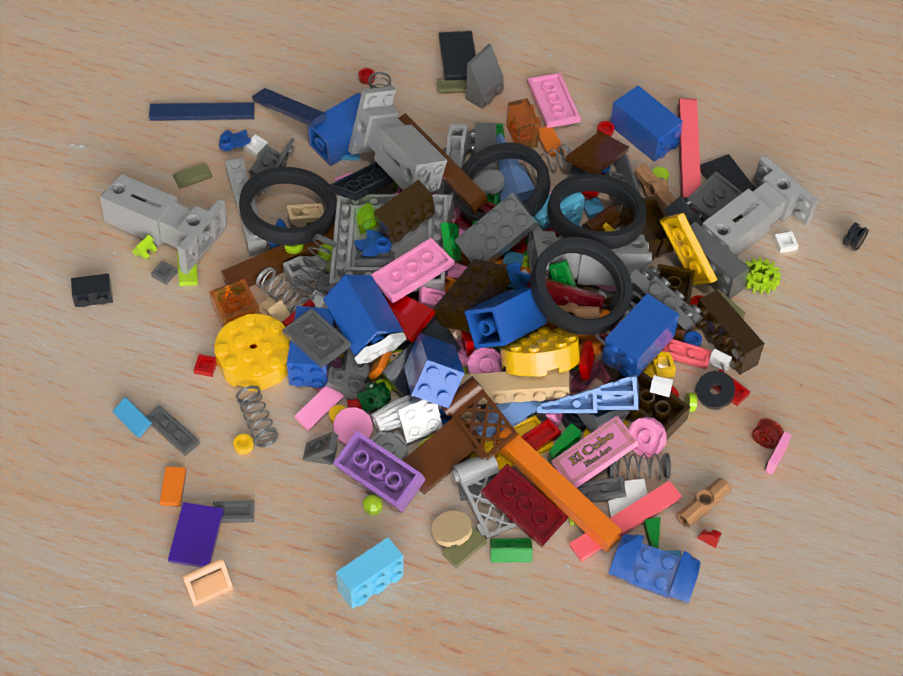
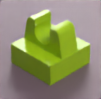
M150 235L146 236L131 252L136 257L139 255L147 260L150 257L147 250H150L152 253L157 250L152 242L154 239Z

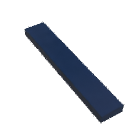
M266 88L252 96L254 102L312 127L327 118L325 112Z
M255 102L150 104L149 109L150 121L254 119Z

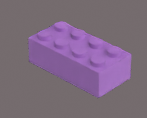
M358 431L354 433L333 462L338 470L402 513L426 480L420 472Z

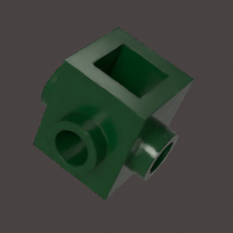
M370 382L357 393L364 411L372 409L377 411L386 406L391 400L390 390L386 387L385 382Z

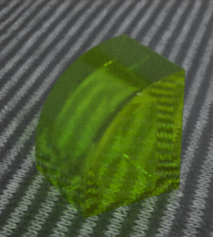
M371 202L363 205L357 213L356 221L360 235L367 232V230L377 227L373 213L375 209Z

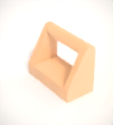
M222 558L182 576L185 589L193 606L233 589ZM220 568L219 571H216V572H214V573H212V574H210V575H208V576H205V577H203V578H201V579H199V580H196V581L190 583V581H193V580H195V579H197V578H199V577H202V576H204V575H206V574H208V573H211V572H213V571H215V570H217V569Z

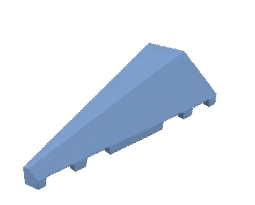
M502 134L496 136L497 144L507 143ZM518 159L498 160V171L505 178V186L500 191L501 202L511 193L518 195L522 201L528 200L534 192L535 186Z
M637 375L538 405L537 413H598V410H638L639 387Z
M550 400L498 403L496 406L514 427L527 420V416L537 412L538 405L550 402ZM490 413L488 423H497L498 414ZM479 426L475 430L480 436H482L483 426ZM487 427L486 437H492L496 434L497 427Z

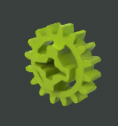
M759 257L758 261L754 258L751 259V262L746 261L745 264L749 266L745 282L747 284L746 289L752 288V293H755L757 290L760 295H762L763 291L767 294L770 293V290L775 291L781 280L780 268L774 267L775 262L768 263V258L765 261H762L761 257Z

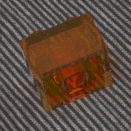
M528 98L508 102L506 127L513 142L530 148L538 147L541 120L535 114L534 105L530 104Z
M245 278L209 291L211 305L222 327L228 322L244 315L260 314L259 305Z

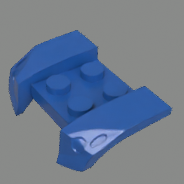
M625 534L616 550L608 574L623 579L630 585L660 596L675 598L689 603L699 574L700 560L685 550L682 557L643 544V535Z

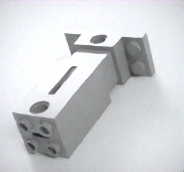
M393 86L362 90L348 151L351 154L374 151V160L403 190L419 180L430 192L439 191L447 160L412 124L404 125L399 120L400 112L393 106L396 89Z
M766 156L760 159L753 179L758 188L753 192L747 189L702 224V228L736 256L765 236L769 231L770 225L777 219L783 222L793 214L797 220L807 225L811 222L819 201Z
M123 174L114 180L111 186L100 196L105 223L142 239L150 235L154 239L152 241L153 244L158 246L165 242L176 247L179 254L180 269L184 274H188L227 228L224 201L218 199L214 205L210 206L209 210L198 206L191 210L178 204L177 197Z
M539 226L529 233L527 258L530 273H532L539 255L549 245L563 239V237H556L553 231H542V229H539ZM642 234L626 246L610 249L624 263L629 275L635 269L640 270L644 265L648 266V263L652 261L649 243L646 242ZM568 253L560 255L551 260L546 268L545 278L553 280L549 271V264L567 259L577 284L615 285L611 274L601 263L582 254Z

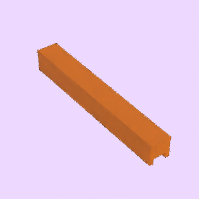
M505 428L500 432L499 437L506 438L512 432L509 428ZM519 435L499 451L605 552H609V549L621 540L619 534L622 530Z

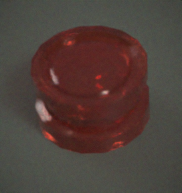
M763 418L758 421L757 427L752 431V438L760 446L774 449L777 447L784 431L777 422Z

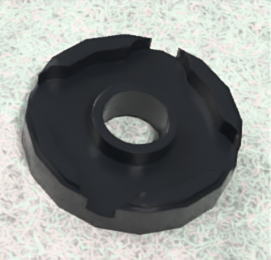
M722 371L707 372L697 382V397L701 404L709 409L717 410L728 406L735 397L734 381L728 374ZM713 386H719L721 392L715 395L710 392V389Z

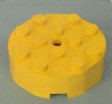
M247 314L228 322L218 333L214 345L217 367L225 381L234 387H237V385L241 387L254 385L258 386L260 390H264L285 379L288 375L287 358L290 340L282 334V329L285 328L284 324L271 316L263 314ZM248 389L249 391H258L257 389Z
M540 327L538 330L531 331L506 345L500 346L502 369L506 367V373L512 375L546 376V371L556 368L561 373L572 369L580 361L578 336L561 328L550 330L549 327Z

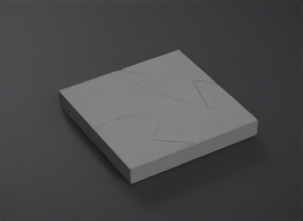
M368 194L357 201L337 196L333 238L337 245L332 249L330 289L346 274L371 275L382 268L355 267L356 253L362 251L357 249L354 241L367 239V230L379 232L373 212L398 194ZM433 195L435 213L432 218L423 221L417 229L404 235L401 241L392 244L389 252H395V259L430 238L444 250L440 223L448 222V195ZM446 271L422 286L445 292ZM421 286L418 287L417 289H415V290L412 291V292H419V289L421 288Z

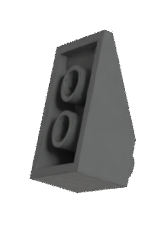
M490 44L485 46L467 63L466 100L481 109L487 104L489 105L504 89V77Z

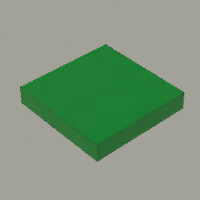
M448 222L440 223L444 251L454 262L462 261L461 249L454 241L459 237L458 225Z

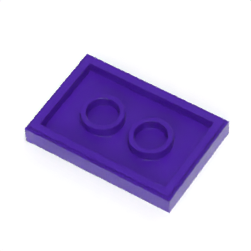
M183 502L168 562L195 567H203L210 564L224 509Z

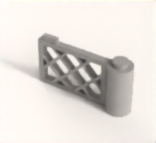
M479 456L454 465L451 471L454 482H458L462 486L479 523L476 525L478 532L485 536L486 540L518 527L515 523L510 524L503 521L505 514L502 515L501 520L490 516L494 505L489 500L482 498L481 493L477 496L470 493L468 486L473 484L483 489L486 486L487 479L499 472L495 456H492L489 460L486 458L481 459ZM479 501L491 505L487 514L478 510L477 505ZM488 519L499 523L497 530L489 533L486 527Z

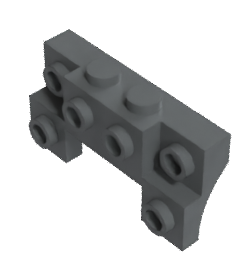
M644 265L640 270L635 269L630 275L631 280L646 294L679 313L678 324L685 330H688L692 325L699 323L703 319V316L700 315L702 311L695 304L692 306L687 304L683 300L685 296L677 289L674 292L669 287L671 283L663 276L660 278L658 276L660 272L652 265L650 267Z
M335 323L336 330L342 334L337 323ZM351 348L343 352L341 369L329 367L327 383L325 387L343 394L347 400L358 399L357 393L364 388L365 380L369 379V364H371V362L357 364L354 359L357 355L353 354Z

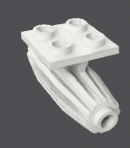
M411 394L390 402L371 415L373 424L378 432L402 427L406 443L434 433L442 427L439 414L441 406Z

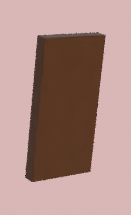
M599 131L566 156L565 161L589 174H599L623 154H626L629 146Z
M460 416L462 421L467 422L463 416ZM453 417L402 461L424 476L426 480L419 490L425 495L451 473L454 465L464 462L471 456L477 446ZM473 429V435H474V436H480V435L475 431V429Z

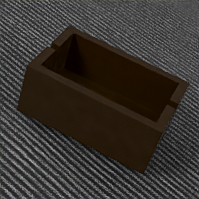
M419 180L415 181L373 212L378 231L384 237H387L391 244L401 241L408 232L414 231L423 221L432 218L435 213L433 195Z
M659 197L643 198L647 213L646 222L641 234L644 235L646 242L649 243V252L652 253V256L656 252L658 255L673 252L674 248L660 223V220L667 217V214ZM624 203L619 216L626 227L634 220V215L629 206Z

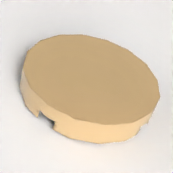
M460 511L442 513L435 518L431 527L434 540L439 545L445 547L463 544L470 538L473 530L470 517Z

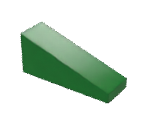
M661 517L645 519L643 527L648 544L659 549Z

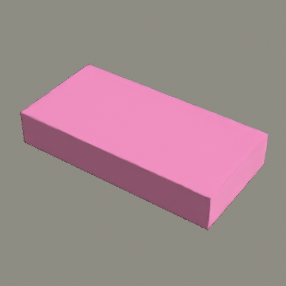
M784 432L768 462L765 472L774 473L788 447L791 434Z

